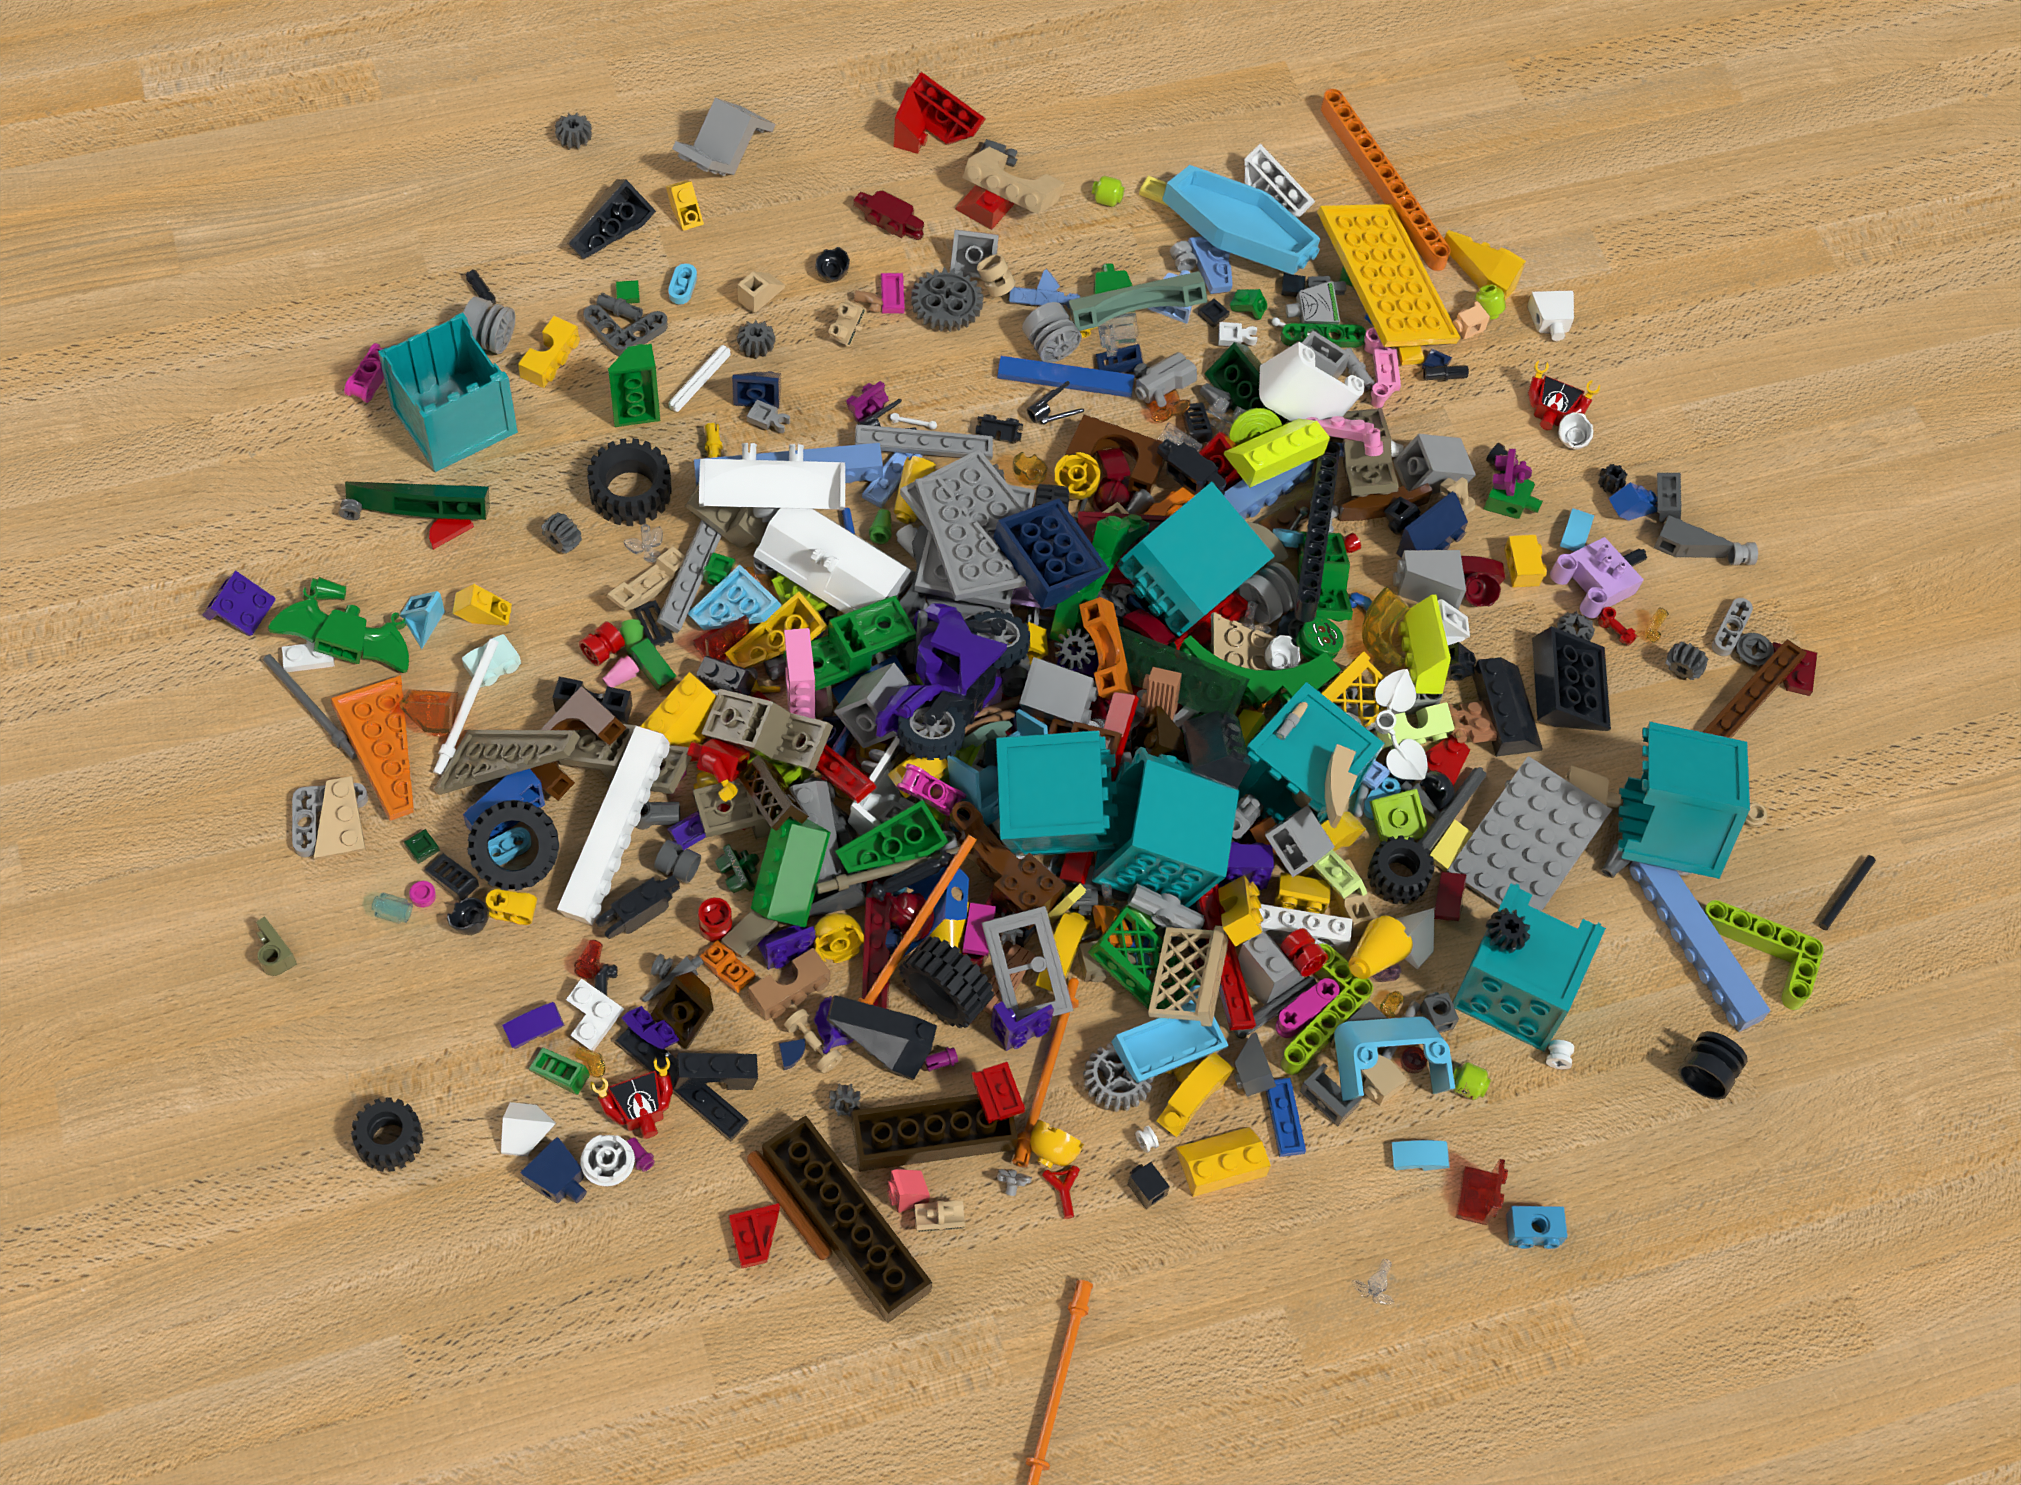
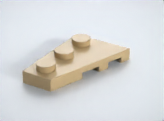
M352 776L326 781L314 860L366 851Z

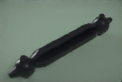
M943 850L939 859H930L888 878L883 885L875 881L871 891L866 896L867 898L879 899L880 902L884 901L886 893H894L938 873L942 867L948 868L956 854L946 853Z

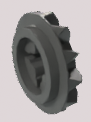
M1577 611L1574 613L1567 612L1564 616L1560 617L1557 623L1558 629L1588 641L1592 639L1595 631L1592 625L1593 621L1588 620L1584 615L1578 614ZM1574 623L1580 628L1577 634L1575 628L1572 627Z
M1758 633L1744 634L1736 644V653L1740 655V661H1746L1749 666L1756 665L1759 668L1774 654V648L1769 639ZM1755 645H1757V646H1756V648H1757L1756 652H1757V653H1756V655H1752V650H1751V649H1752Z

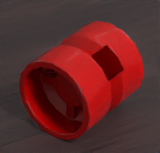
M607 621L594 630V635L590 633L579 641V647L583 654L592 664L598 667L610 658L609 653L615 654L625 646V641L620 632Z
M715 897L702 902L698 910L701 935L710 942H716L717 940L720 942L732 930V911L730 905L725 900Z
M1306 928L1297 929L1289 934L1280 946L1282 952L1290 961H1293L1294 967L1304 977L1317 972L1328 959L1327 953L1319 944H1315L1314 937Z

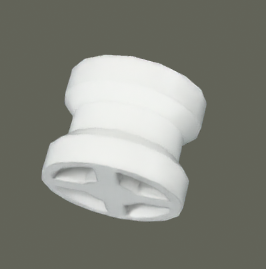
M1565 1040L1550 1041L1548 1046L1550 1054L1546 1059L1547 1065L1556 1069L1571 1068L1572 1059L1570 1056L1574 1053V1045Z

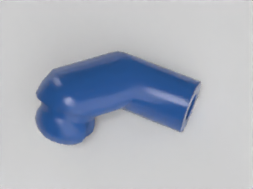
M1357 592L1350 594L1349 600L1352 609L1360 605L1371 619L1380 614V610L1369 597Z

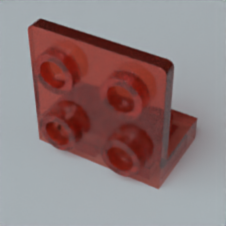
M744 615L723 628L710 630L693 640L695 648L703 658L707 655L723 661L727 657L725 653L749 633V618Z
M1499 1159L1491 1172L1468 1166L1464 1167L1456 1212L1457 1219L1487 1226L1491 1218L1496 1217L1498 1209H1501L1503 1206L1504 1194L1500 1192L1502 1184L1505 1185L1508 1175V1169L1504 1168V1159Z

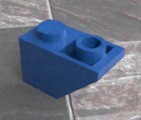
M1630 482L1608 498L1618 516L1628 521L1658 512L1656 494L1652 490H1646L1642 485L1638 486Z

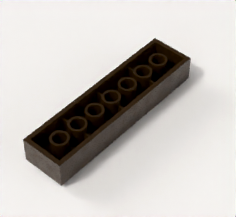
M806 1115L762 1144V1155L887 1324L931 1293L932 1281Z

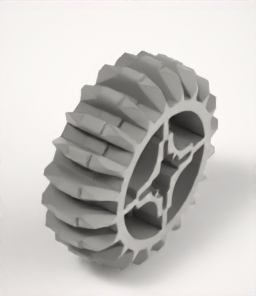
M1111 1043L1107 1044L1106 1050L1100 1046L1097 1049V1054L1092 1053L1090 1055V1061L1085 1063L1086 1071L1083 1072V1078L1086 1079L1084 1087L1090 1089L1088 1092L1089 1097L1097 1096L1095 1100L1096 1105L1103 1101L1105 1102V1110L1110 1105H1113L1115 1112L1119 1111L1120 1106H1123L1127 1112L1130 1109V1104L1137 1107L1140 1103L1139 1100H1146V1093H1149L1152 1088L1150 1083L1153 1082V1077L1139 1082L1137 1085L1123 1063L1117 1064L1112 1062L1122 1061ZM1098 1070L1102 1071L1103 1076L1107 1079L1105 1087L1098 1078ZM1121 1090L1125 1093H1116L1114 1091Z

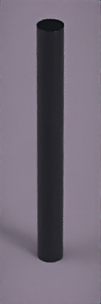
M1868 855L1820 922L1819 927L1821 929H1829L1876 862L1873 856Z

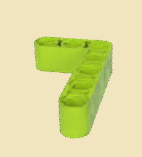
M1710 901L1703 911L1719 935L1791 963L1781 1000L1788 1009L1798 1010L1812 993L1824 953L1823 944L1814 937L1722 901ZM1710 913L1715 914L1717 918L1713 917ZM1734 922L1738 923L1741 927L1736 926ZM1793 992L1797 993L1800 996V998L1795 996Z
M1319 944L1327 953L1328 959L1324 966L1314 974L1321 980L1329 978L1337 982L1339 995L1285 1049L1281 1059V1068L1287 1074L1295 1075L1301 1072L1331 1041L1337 1026L1345 1023L1367 1004L1373 992L1372 982L1368 978L1360 979L1354 976L1349 969V962L1327 944ZM1335 973H1342L1346 978H1339ZM1355 990H1362L1365 995H1359ZM1338 1006H1345L1349 1011L1344 1012ZM1322 1023H1329L1332 1028H1325ZM1311 1039L1316 1045H1309L1305 1040ZM1295 1056L1299 1062H1292L1288 1057Z

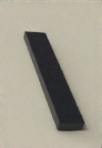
M630 1027L615 1040L616 1045L649 1073L656 1071L658 1075L659 1071L654 1067V1059H657L659 1067H664L667 1064L665 1057L667 1056L670 1061V1067L667 1072L671 1076L673 1093L730 1142L749 1124V1120L707 1084H704L701 1090L674 1089V1062L676 1058L667 1050L648 1043Z

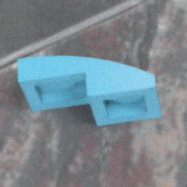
M1572 508L1560 546L1572 551L1583 548L1586 544L1594 515Z
M1418 1140L1392 1142L1393 1162L1396 1171L1422 1168L1423 1171L1450 1168L1447 1141Z

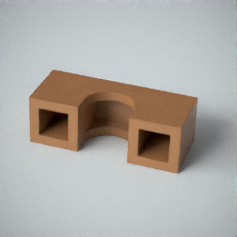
M814 948L792 960V972L797 978L792 984L781 985L769 974L748 987L749 998L765 1021L781 1016L786 1008L793 1004L798 1005L807 998V995L814 991L819 992L828 986L830 970Z

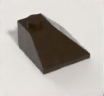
M692 971L675 976L650 1014L656 1022L664 1020L670 1025L679 1039L678 1043L685 1049L690 1047L714 1010L710 988Z

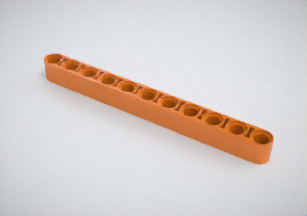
M1328 89L1324 93L1321 106L1322 114L1383 202L1393 205L1412 244L1427 266L1434 271L1443 270L1450 255L1449 245L1344 95L1337 89Z

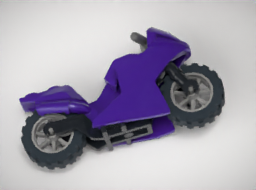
M932 603L926 609L917 611L914 618L916 641L913 663L916 665V672L924 685L902 686L895 696L892 695L889 698L887 707L884 711L880 710L876 716V736L881 738L892 731L896 732V736L900 739V745L906 748L905 751L909 754H915V757L920 759L925 757L927 760H934V758L942 760L946 759L948 755L951 757L956 754V750H960L964 742L965 727L969 724L972 725L974 717L995 696L1002 684V678L996 676L997 669H1000V667L1010 668L1013 664L1018 665L1021 663V659L1024 660L1027 656L1030 644V631H1028L1027 624L1022 623V619L1019 617L1015 618L1008 612L1004 614L1001 611H994V613L986 611L983 612V615L977 614L974 616V620L966 621L957 608L942 603Z

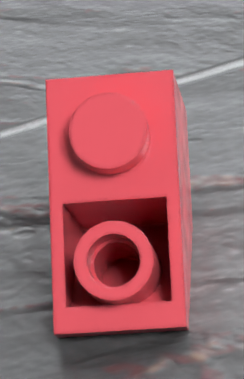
M896 1169L891 1171V1181H888L889 1190H887L891 1206L896 1205L898 1213L915 1208V1204L929 1203L930 1194L921 1170Z

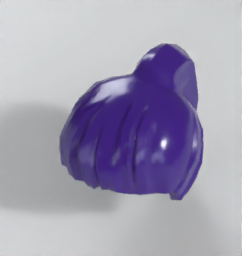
M832 996L825 998L820 1003L814 1017L818 1033L824 1040L823 1054H827L833 1047L847 1045L854 1041V1039H849L827 1021Z

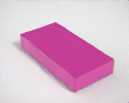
M881 273L882 313H904L903 273Z
M970 903L963 946L964 953L988 956L989 949L982 922L994 920L996 906Z

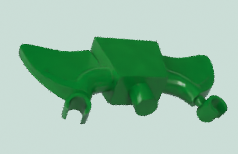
M304 587L302 592L304 601L292 604L282 610L268 626L270 633L295 635L311 643L315 642L314 651L355 664H360L361 655L363 654V659L381 661L402 673L408 671V648L403 636L398 631L406 626V618L401 622H395L399 618L398 612L391 615L390 623L387 622L377 628L366 627L367 620L359 617L361 612L359 607L347 605L345 612L335 609L328 615L319 609L318 601L315 600L318 589L314 587V595L310 596L306 593V587Z

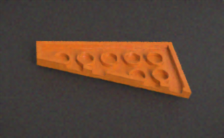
M401 675L331 698V704L389 821L413 813L414 806Z

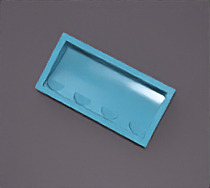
M1196 1004L1183 1008V1010L1195 1012ZM1213 1017L1212 1027L1201 1026L1200 1021L1158 1018L1117 1034L1111 1041L1120 1060L1137 1083L1229 1046L1215 1017Z

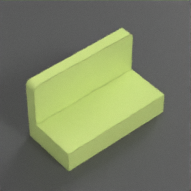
M1333 850L1313 864V868L1343 899L1355 890L1362 896L1367 894L1362 879Z

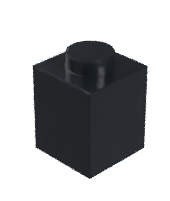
M1152 1162L1145 1166L1140 1164L1130 1172L1127 1185L1145 1209H1148L1167 1196L1170 1186Z

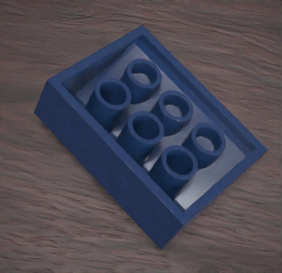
M1059 498L999 519L993 539L1006 558L1012 563L1017 574L1022 575L1026 580V587L1042 609L1065 601L1109 571L1108 566Z

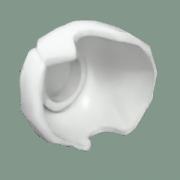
M1570 413L1560 422L1559 438L1566 447L1579 450L1586 447L1593 439V425L1584 414Z
M1277 636L1269 643L1265 650V661L1273 671L1294 668L1300 663L1299 647L1292 644L1290 636Z

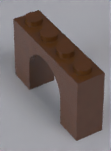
M1083 415L1065 455L1070 456L1081 452L1093 458L1098 450L1120 448L1128 453L1136 464L1128 485V491L1132 493L1144 489L1151 494L1165 463V460L1157 453L1158 446L1163 441L1087 415Z
M581 686L540 730L577 731L589 729L594 731L610 746L627 727ZM557 761L530 768L541 781L542 788L557 801L575 784L559 767Z

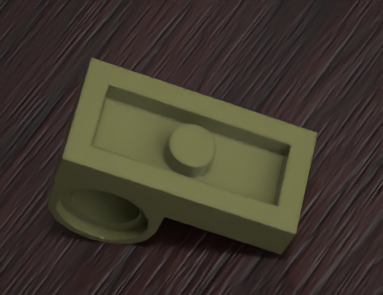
M264 916L256 921L259 932L256 934L263 944L258 951V960L263 971L269 976H278L297 965L293 953ZM272 957H278L274 962H267Z

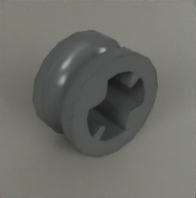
M353 499L341 501L339 515L347 520H358L362 510L360 502Z
M660 953L655 959L650 973L654 976L658 974L659 978L663 980L672 967L673 959H665V956Z

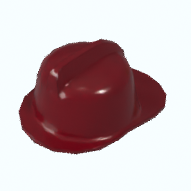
M1104 477L1099 483L1093 498L1092 505L1094 511L1104 512L1117 502L1125 509L1134 493L1128 491L1129 479L1124 477L1123 480L1111 481Z
M904 892L897 897H889L892 903L889 909V918L903 935L906 934L926 902L920 893ZM933 911L913 942L923 939L929 933L934 921Z

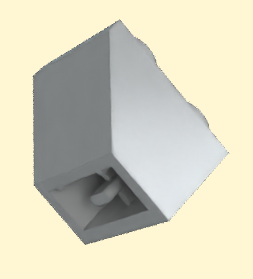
M1312 331L1302 342V344L1314 351L1315 367L1335 379H1338L1345 371L1350 353L1315 331Z
M1308 805L1265 831V836L1292 877L1313 865L1335 847Z

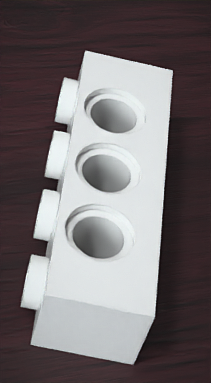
M1261 904L1259 911L1263 917L1261 922L1262 931L1268 934L1276 943L1282 944L1289 934L1297 929L1306 928L1314 937L1315 944H1327L1340 954L1346 953L1351 940L1353 919Z

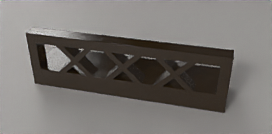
M759 755L738 776L770 827L775 831L790 816L802 824L809 817L777 768ZM755 772L754 779L748 780L750 776ZM760 784H764L762 792H758ZM772 796L771 804L767 805L768 797ZM783 809L781 813L775 818L777 810Z

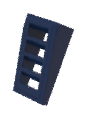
M1140 344L1096 354L1098 370L1118 373L1134 372L1138 364L1144 363ZM1104 360H1108L1109 365L1105 366Z

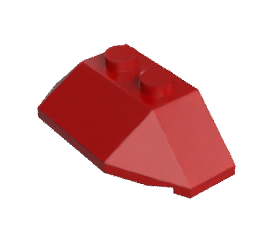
M922 71L910 86L913 88L924 118L925 128L947 145L974 137L986 120L985 117Z

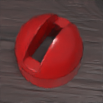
M1350 533L1343 538L1347 553H1354L1361 549V542L1356 534Z

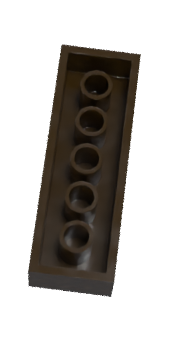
M978 1094L852 1111V1128L859 1172L1016 1150L1018 1138L1014 1116L1002 1120L998 1119L988 1124Z

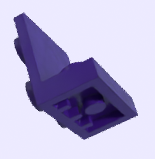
M235 570L226 578L202 616L210 621L217 615L246 635L252 636L276 598Z
M794 925L765 936L757 946L768 970L774 967L776 969L782 968L790 961L814 948L815 930L814 927L806 928V926Z
M1002 1001L993 1006L990 1027L1005 1051L1011 1048L1018 1049L1024 1046L1028 1039L1034 1036L1037 1038L1041 1037L1049 1031L1054 1008L1050 1004L1016 1022L1017 1019L1013 1010L1006 1008Z

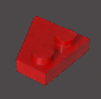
M1451 734L1448 738L1425 752L1427 772L1436 770L1445 774L1454 786L1471 749L1464 742L1459 743L1457 738Z
M779 1203L729 1215L728 1219L741 1269L768 1263L780 1212Z

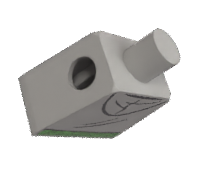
M1333 281L1301 290L1296 297L1297 303L1286 304L1287 318L1299 316L1300 324L1340 323Z

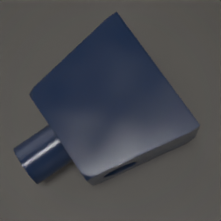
M558 1137L520 1172L522 1181L554 1203H559L566 1196L570 1197L575 1203H579L587 1194V1191L579 1184L584 1178L581 1166Z

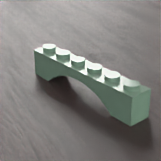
M1198 271L1068 301L1072 321L1077 329L1081 331L1099 327L1114 317L1139 309L1160 306L1188 307L1206 303L1207 295L1205 281Z

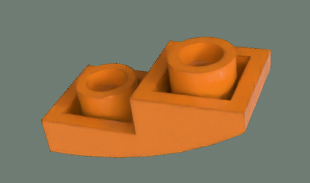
M1094 905L1092 907L1096 930H1102L1103 934L1120 913L1116 906ZM1123 918V929L1124 931H1129L1126 921ZM1110 935L1107 940L1115 948H1120L1118 935ZM1125 936L1126 948L1133 944L1131 936Z
M718 940L700 955L704 964L737 993L756 977L750 967L738 960L735 953Z

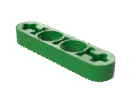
M1290 323L1284 326L1280 339L1283 344L1293 346L1297 342L1302 343L1307 338L1308 332L1315 331L1339 347L1358 348L1364 344L1367 331L1360 325ZM1329 333H1338L1340 335V339H1332L1329 336Z

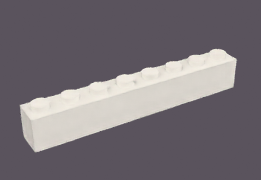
M638 726L635 727L557 908L565 917L589 925H593L594 920L599 917L601 903L604 896L611 889V880L614 873L620 868L624 849L629 847L631 842L630 835L634 826H637L640 821V812L643 805L649 800L650 788L653 781H656L660 774V765L663 758H666L669 753L670 742L663 734Z

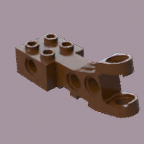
M960 801L955 804L950 811V815L946 816L943 820L942 831H952L955 833L958 847L963 844L968 835L976 839L966 858L972 860L984 875L991 877L995 881L992 898L1012 915V913L1017 914L1046 906L1047 913H1049L1064 899L1066 885L1030 852L1020 860L985 825L982 814L974 805L967 801ZM957 810H967L970 815L969 820L957 813ZM949 821H951L958 832H954L949 828ZM1035 924L1024 927L1030 930Z

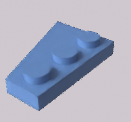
M1203 236L1189 238L1188 242L1192 247V253L1195 254L1198 260L1197 266L1210 294L1230 292L1233 286L1231 265H1229L1230 252L1217 249Z

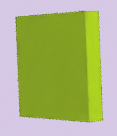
M1417 789L1369 801L1380 842H1387L1388 838L1392 836L1397 839L1398 835L1404 836V839L1412 837L1414 840L1421 839L1428 830Z

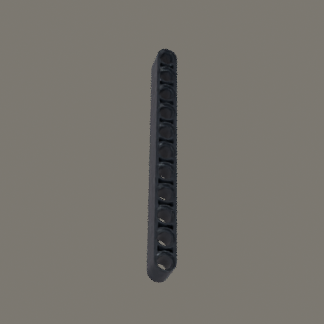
M1332 441L1328 442L1324 454L1318 457L1294 612L1295 617L1302 622H1311L1316 618L1320 599L1340 456V446Z

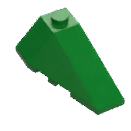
M924 800L835 852L846 871L853 873L927 857L948 845L949 841Z

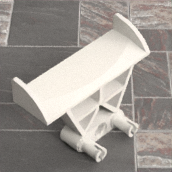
M742 443V460L700 459L699 507L845 509V462L803 461L804 445L798 444L797 454H795V444L789 445V461L756 460L757 444L750 443V453H748V443Z

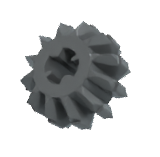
M568 112L567 117L560 116L559 121L556 122L555 136L562 146L567 145L569 149L576 146L579 149L580 145L587 146V142L591 140L592 126L590 121H587L585 115L579 116L578 112L575 115H571Z
M756 319L752 324L747 321L745 326H740L737 343L741 352H746L747 357L752 354L756 359L760 354L766 357L767 351H773L776 336L773 333L772 326H767L765 321L758 323Z
M557 512L551 515L541 526L542 534L546 537V541L551 544V547L556 548L558 552L567 554L582 541L581 531L578 530L577 525L566 514Z
M1079 628L1076 630V636H1072V631L1067 629L1069 637L1067 639L1064 635L1060 634L1058 638L1064 642L1063 644L1054 643V647L1062 649V651L1055 653V657L1064 655L1060 664L1064 665L1069 660L1068 669L1071 670L1074 662H1077V667L1082 669L1080 660L1083 659L1085 663L1089 664L1091 660L1085 655L1095 654V651L1087 649V647H1091L1095 643L1093 641L1085 643L1089 633H1085L1081 638L1079 637L1081 633ZM1072 643H1078V648L1082 649L1080 653H1076L1077 655H1071V650L1067 649L1069 645H1073Z
M1680 642L1679 644L1675 643L1671 647L1665 663L1669 666L1668 669L1676 673L1675 675H1680L1683 679L1687 677L1690 680H1694L1703 675L1709 659L1705 656L1706 653L1699 650V647H1694L1691 643Z

